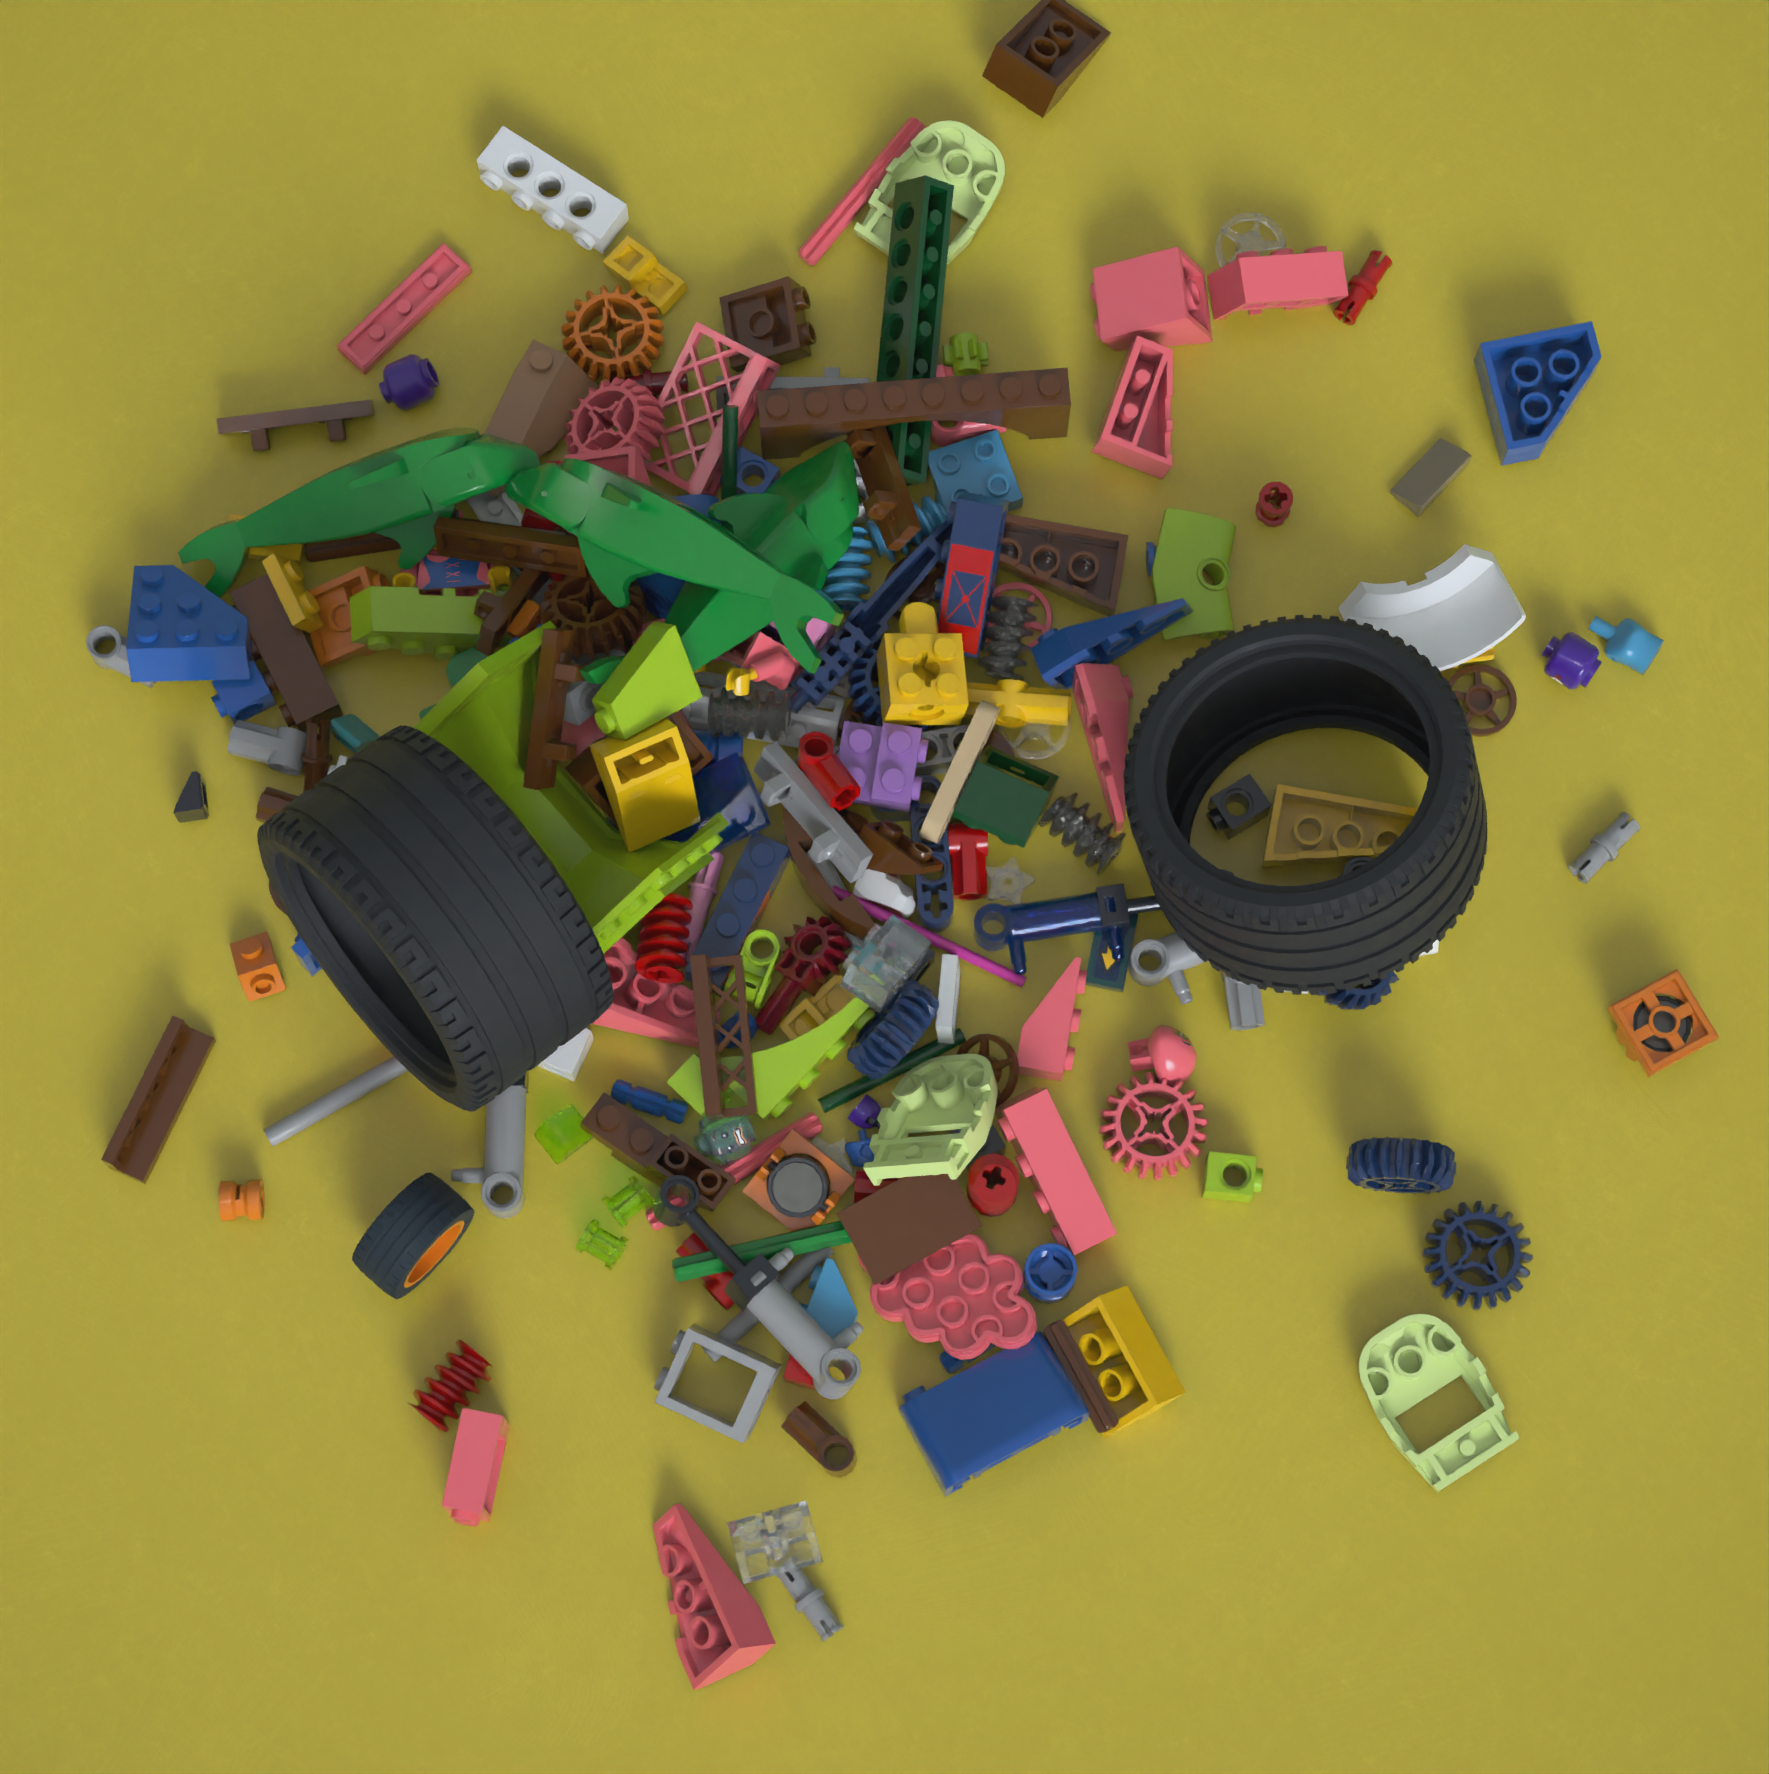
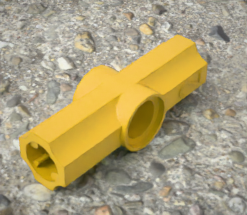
M1013 679L1000 680L996 684L967 682L969 705L963 718L972 719L978 705L984 700L1001 708L995 723L999 726L1020 728L1026 726L1027 723L1069 726L1072 710L1071 690L1031 687L1026 682Z

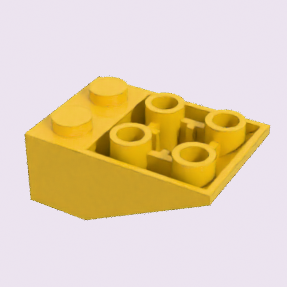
M664 718L626 740L608 737L589 745L629 853L701 821L690 763L678 728L669 719Z

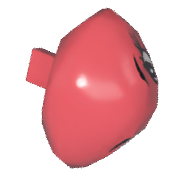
M1159 1025L1153 1030L1149 1038L1128 1042L1133 1072L1155 1068L1156 1073L1154 1077L1158 1084L1165 1077L1168 1080L1167 1085L1172 1088L1175 1082L1179 1080L1185 1083L1195 1068L1197 1053L1187 1036L1171 1026Z

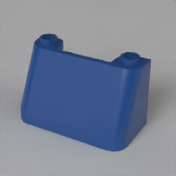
M1041 1331L1035 1333L1027 1345L1018 1349H1004L927 1391L924 1386L915 1388L902 1396L905 1403L898 1410L944 1497L962 1488V1484L970 1480L969 1476L972 1475L973 1479L981 1476V1473L1051 1435L1053 1437L1059 1434L1062 1426L1064 1429L1068 1427L1070 1430L1087 1421L1090 1415V1411Z

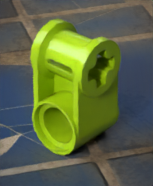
M764 929L755 930L750 933L740 952L743 956L747 1001L753 1003L754 1008L761 1010L765 1003L776 971L774 967L781 957L777 937L774 933ZM759 942H768L774 949L769 957L759 959L753 956V947ZM734 966L726 981L724 993L736 980ZM737 989L732 994L735 997H737Z

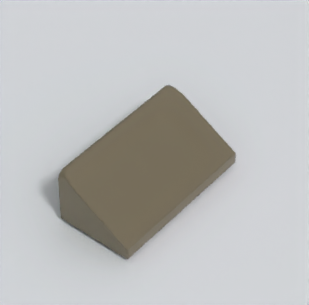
M1440 438L1389 493L1419 517L1467 467L1472 456L1467 451Z

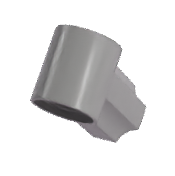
M104 625L92 629L88 634L86 645L95 663L101 668L112 669L131 678L126 652L127 638L120 635L117 630L110 626ZM107 640L116 642L115 649L111 653L103 655L97 652L98 646L102 642ZM156 681V682H139V683H141V684H143V685H145V686H147V687H149V688H152V687L154 686V684L157 683L158 681Z
M237 719L230 732L227 751L231 755L266 763L268 767L275 771L299 776L304 765L301 755L305 752L306 733L282 726L276 730Z
M1220 970V975L1224 982L1230 1030H1250L1265 1026L1261 991L1257 985H1246L1241 982L1239 977L1232 979Z

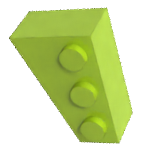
M369 586L349 598L352 643L368 645L370 650L393 648L400 649L401 653L405 655L428 653L435 654V658L439 660H451L458 653L477 644V641L480 639L481 624L484 621L474 615L476 601L483 591L492 592L491 590L479 589L478 594L473 597L456 596L455 589L443 588L442 596L421 595L419 594V587Z

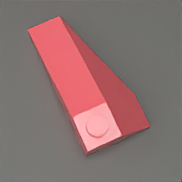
M1077 664L1074 668L1072 692L1115 833L1122 831L1124 824L1125 784L1123 776L1128 742L1129 699L1133 698V690L1129 677L1121 676L1118 665Z
M621 937L604 953L613 988L612 1005L591 1024L699 1048L693 991L685 985L659 983L641 976L634 967L638 957L637 953L630 949L632 945ZM718 1011V1013L716 1014V1016H717V1024L719 1023V1019H720V1015H721V1013H720L719 1011Z
M681 1503L674 1504L653 1524L662 1574L669 1577L673 1600L668 1601L670 1615H677L681 1638L675 1639L677 1652L690 1683L695 1690L752 1665L773 1647L776 1642L758 1604Z

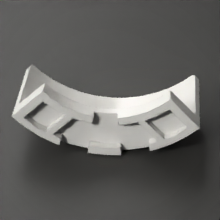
M1466 544L1444 563L1424 573L1426 580L1409 586L1405 581L1388 584H1373L1361 581L1338 608L1344 621H1347L1349 618L1356 620L1359 625L1368 623L1373 625V628L1377 631L1382 628L1388 631L1390 636L1402 638L1406 646L1410 644L1414 646L1420 655L1424 654L1430 660L1432 667L1436 666L1440 671L1467 662L1494 647L1517 629L1526 618L1523 608L1493 553Z

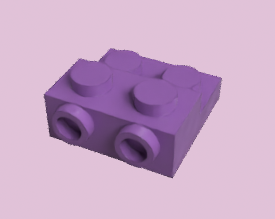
M844 721L838 758L861 787L860 796L852 803L910 812L911 800L919 801L922 777H916L918 762H926L929 740L922 739V728L884 722L883 726Z

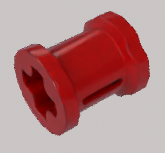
M1274 481L1263 486L1256 504L1255 513L1258 520L1269 527L1282 525L1285 519L1289 517L1290 508L1293 504L1291 489L1282 482ZM1269 500H1275L1276 506H1280V508L1275 509Z

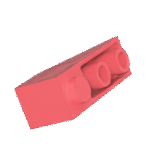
M1075 957L1022 1026L1017 1055L1019 1075L1062 1081L1064 1070L1072 1071L1075 1048L1068 1047L1070 1032L1078 1033L1081 1009L1074 1008L1076 993L1084 995L1087 971L1080 970L1082 958Z

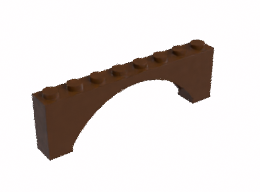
M1067 368L757 391L761 450L764 460L800 457V454L827 440L852 433L854 429L863 430L877 426L914 421L938 420L984 423L1020 432L1029 436V440L1067 437L1071 408Z

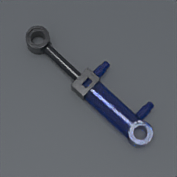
M1221 869V870L1225 871L1226 873L1235 876L1232 872H1229V871H1227V870ZM1124 883L1096 887L1095 892L1006 906L998 903L984 905L977 911L974 917L973 936L976 943L987 951H998L1008 945L1014 973L1022 975L1027 971L1024 942L1100 931L1101 935H1107L1112 958L1114 960H1121L1125 956L1122 932L1129 930V915L1162 909L1155 895L1126 899ZM996 920L1003 925L1004 929L998 934H989L982 926L987 921Z

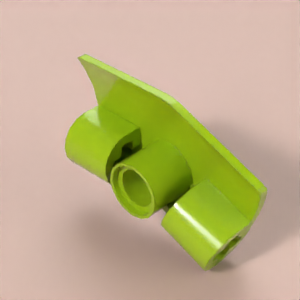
M1167 508L1164 511L1151 570L1156 605L1183 598L1190 604L1193 612L1161 631L1163 640L1199 634L1202 639H1212L1227 636L1226 633L1234 630L1227 590L1231 576L1228 564L1236 526L1233 523L1210 515L1181 509ZM1202 571L1210 574L1213 579V585L1205 582Z

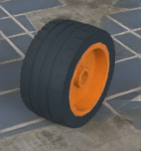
M431 1172L425 1173L403 1189L377 1216L357 1244L352 1255V1261L382 1291L394 1299H400L423 1282L451 1252L469 1227L475 1213L474 1209L441 1178Z

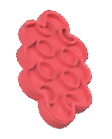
M972 1233L967 1234L876 1285L872 1282L870 1287V1301L879 1316L891 1322L904 1321L909 1335L917 1341L929 1343L940 1340L944 1350L949 1355L961 1360L973 1359L981 1355L990 1343L1007 1350L1021 1348L1031 1341L1037 1330L1036 1313L1032 1305L1020 1296L1024 1287V1276L1018 1262L1005 1254H989L984 1240ZM857 1253L858 1260L863 1271L869 1275L862 1260L860 1259Z

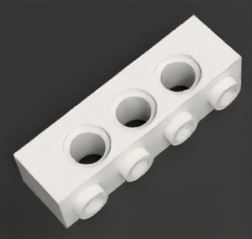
M505 126L501 127L477 159L480 179L486 186L495 191L499 189L511 195L513 202L526 211L533 209L541 214L546 224L558 231L561 228L573 235V239L581 247L587 250L594 248L604 254L629 220L627 204ZM518 169H525L529 171L523 177H514L511 175L514 171ZM547 189H557L560 191L554 197L542 195ZM580 208H586L591 211L584 217L573 215Z

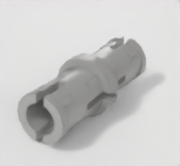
M1621 812L1619 817L1601 835L1596 834L1590 840L1591 845L1568 866L1572 875L1576 877L1580 872L1581 876L1578 880L1587 884L1590 878L1607 861L1612 862L1619 855L1618 850L1640 830L1637 821L1633 818L1628 824L1627 820L1630 818V815L1626 812Z
M794 1559L785 1565L784 1569L781 1568L777 1571L775 1575L781 1580L797 1603L794 1605L798 1613L803 1611L820 1635V1639L824 1642L833 1636L834 1632L841 1630L844 1625L840 1623L822 1598L825 1595L822 1589L815 1588L798 1564L797 1559Z

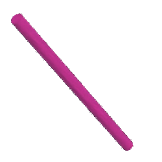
M835 885L832 888L839 901L852 894ZM856 897L868 915L893 927L898 924L914 937L952 955H958L959 958L1022 988L1026 976L867 900Z

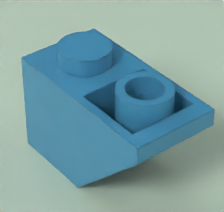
M826 1258L823 1268L816 1265L811 1276L808 1288L814 1290L809 1305L801 1303V1306L833 1339L844 1328L857 1322L858 1312L835 1261Z

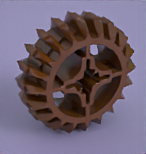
M588 573L586 578L563 574L562 582L552 581L551 590L544 592V599L540 604L541 624L543 625L551 621L556 628L575 630L572 653L577 659L583 654H588L592 660L597 653H605L609 656L610 650L614 648L623 651L624 642H635L636 633L643 631V621L646 620L647 614L644 593L641 591L638 583L635 580L632 581L628 589L630 604L628 607L621 609L615 607L600 591L590 573Z

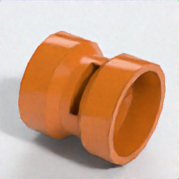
M249 1180L246 1184H236L234 1181H221L219 1186V1212L221 1220L235 1221L237 1217L247 1216L250 1220H263L265 1212L263 1181Z

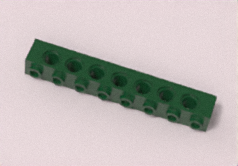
M926 175L895 183L876 382L936 378L954 185ZM914 421L885 425L906 486L926 483L932 421Z

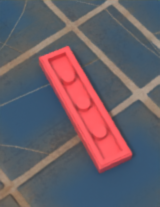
M443 243L336 346L338 351L366 375L472 272L471 267Z

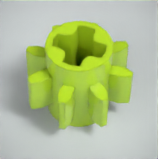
M974 333L953 335L949 339L950 345L942 346L943 365L952 367L954 376L981 374V366H988L987 342L978 343V336Z

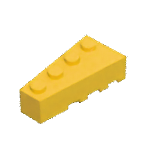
M1277 784L1274 790L1261 867L1343 862L1360 856L1369 857L1373 860L1391 846L1404 832L1418 808Z

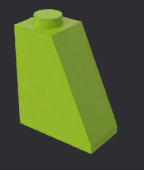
M661 622L650 624L593 697L592 702L597 712L595 713V721L599 729L606 736L626 740L703 697L676 625Z

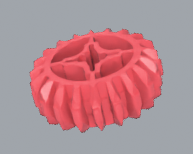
M615 377L611 383L602 380L598 390L589 387V395L585 399L578 398L579 407L575 410H569L573 420L564 424L569 433L563 438L567 446H569L567 450L569 454L636 445L640 450L642 459L652 460L649 452L652 448L660 447L656 437L665 433L660 425L665 420V417L660 411L662 406L659 404V401L648 388L629 378L624 381ZM611 426H614L615 428H617L618 431L615 432V431L611 428Z
M1147 1072L1144 1085H1141L1136 1075L1130 1078L1131 1091L1122 1083L1117 1085L1116 1091L1122 1099L1113 1095L1107 1097L1106 1103L1114 1110L1105 1109L1101 1111L1100 1118L1111 1123L1101 1125L1099 1133L1113 1136L1103 1142V1148L1105 1150L1118 1148L1112 1155L1111 1161L1117 1163L1123 1158L1127 1159L1123 1169L1125 1173L1131 1172L1133 1166L1136 1165L1140 1167L1138 1172L1139 1179L1145 1178L1147 1169H1153L1154 1180L1159 1181L1162 1178V1168H1166L1170 1177H1175L1178 1173L1176 1162L1182 1168L1188 1169L1191 1166V1162L1186 1154L1196 1158L1199 1157L1201 1150L1194 1143H1205L1207 1135L1196 1129L1207 1127L1208 1120L1203 1117H1195V1115L1200 1114L1204 1110L1203 1103L1189 1104L1194 1099L1196 1092L1191 1089L1182 1095L1180 1093L1184 1084L1182 1080L1175 1082L1172 1088L1167 1085L1168 1080L1166 1077L1161 1080L1160 1084L1154 1083L1153 1073ZM1158 1097L1169 1101L1171 1104L1168 1103L1162 1108L1155 1109L1148 1106L1144 1101L1141 1103L1139 1099ZM1129 1107L1133 1112V1118L1138 1124V1129L1126 1141L1121 1129V1116L1125 1109ZM1181 1112L1186 1125V1137L1179 1146L1173 1140L1175 1136L1170 1131L1169 1124ZM1164 1118L1159 1134H1155L1154 1130L1153 1134L1146 1132L1143 1135L1148 1122L1147 1119H1152L1153 1122L1154 1119L1161 1121ZM1146 1144H1154L1162 1151L1166 1150L1168 1154L1149 1156L1135 1149H1140Z

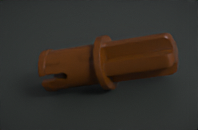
M316 718L306 720L305 752L301 755L302 761H305L303 792L313 789L314 785L328 774V763L333 760V756L329 754L330 720L320 718L319 734H317L318 724H316Z

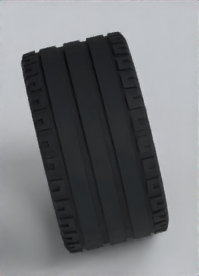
M1295 615V619L1286 620V616L1277 617L1278 621L1268 622V619L1260 621L1261 625L1251 627V624L1243 626L1244 630L1235 633L1233 630L1226 633L1227 637L1221 640L1216 638L1210 641V646L1205 649L1201 647L1196 650L1194 657L1184 659L1182 666L1178 670L1174 668L1169 673L1170 678L1158 685L1157 694H1152L1148 699L1147 708H1143L1139 714L1140 723H1135L1133 737L1129 739V753L1125 756L1123 776L1125 805L1133 837L1138 846L1159 906L1181 940H1184L1192 952L1197 953L1204 962L1209 961L1212 968L1225 972L1226 976L1232 979L1239 977L1242 983L1246 985L1255 984L1259 989L1266 990L1270 987L1277 993H1283L1285 990L1291 991L1293 995H1301L1302 991L1309 992L1310 995H1319V991H1328V994L1336 993V989L1345 988L1346 991L1354 989V985L1362 983L1363 986L1370 985L1371 980L1376 978L1383 980L1388 978V973L1394 970L1397 973L1400 972L1409 961L1413 964L1419 960L1420 954L1423 952L1428 953L1432 950L1433 943L1436 940L1441 941L1446 936L1445 932L1455 926L1457 915H1463L1467 902L1471 901L1474 895V886H1478L1480 873L1484 867V855H1486L1487 850L1486 802L1472 735L1462 706L1447 679L1442 676L1436 666L1432 667L1430 660L1424 654L1420 655L1411 644L1406 646L1402 638L1398 636L1392 637L1388 631L1382 628L1377 631L1373 628V625L1368 623L1359 625L1354 619L1348 618L1347 621H1341L1338 616H1330L1329 619H1325L1321 615H1313L1312 618H1304V615ZM1314 728H1339L1363 732L1396 746L1410 756L1428 775L1427 786L1421 804L1409 825L1395 842L1364 866L1331 880L1300 886H1275L1255 883L1230 875L1215 867L1190 846V835L1195 815L1206 792L1216 778L1231 763L1250 749L1283 734Z
M400 725L380 736L376 741L351 757L346 765L336 768L317 782L313 789L302 793L259 827L257 841L265 872L282 907L314 958L348 1004L390 1053L422 1084L445 1101L465 1111H476L494 1100L496 1095H500L525 1075L526 1071L532 1070L558 1049V1046L565 1045L588 1027L590 1023H594L612 1005V982L601 946L584 912L555 866L526 827L495 791L459 756L420 730Z

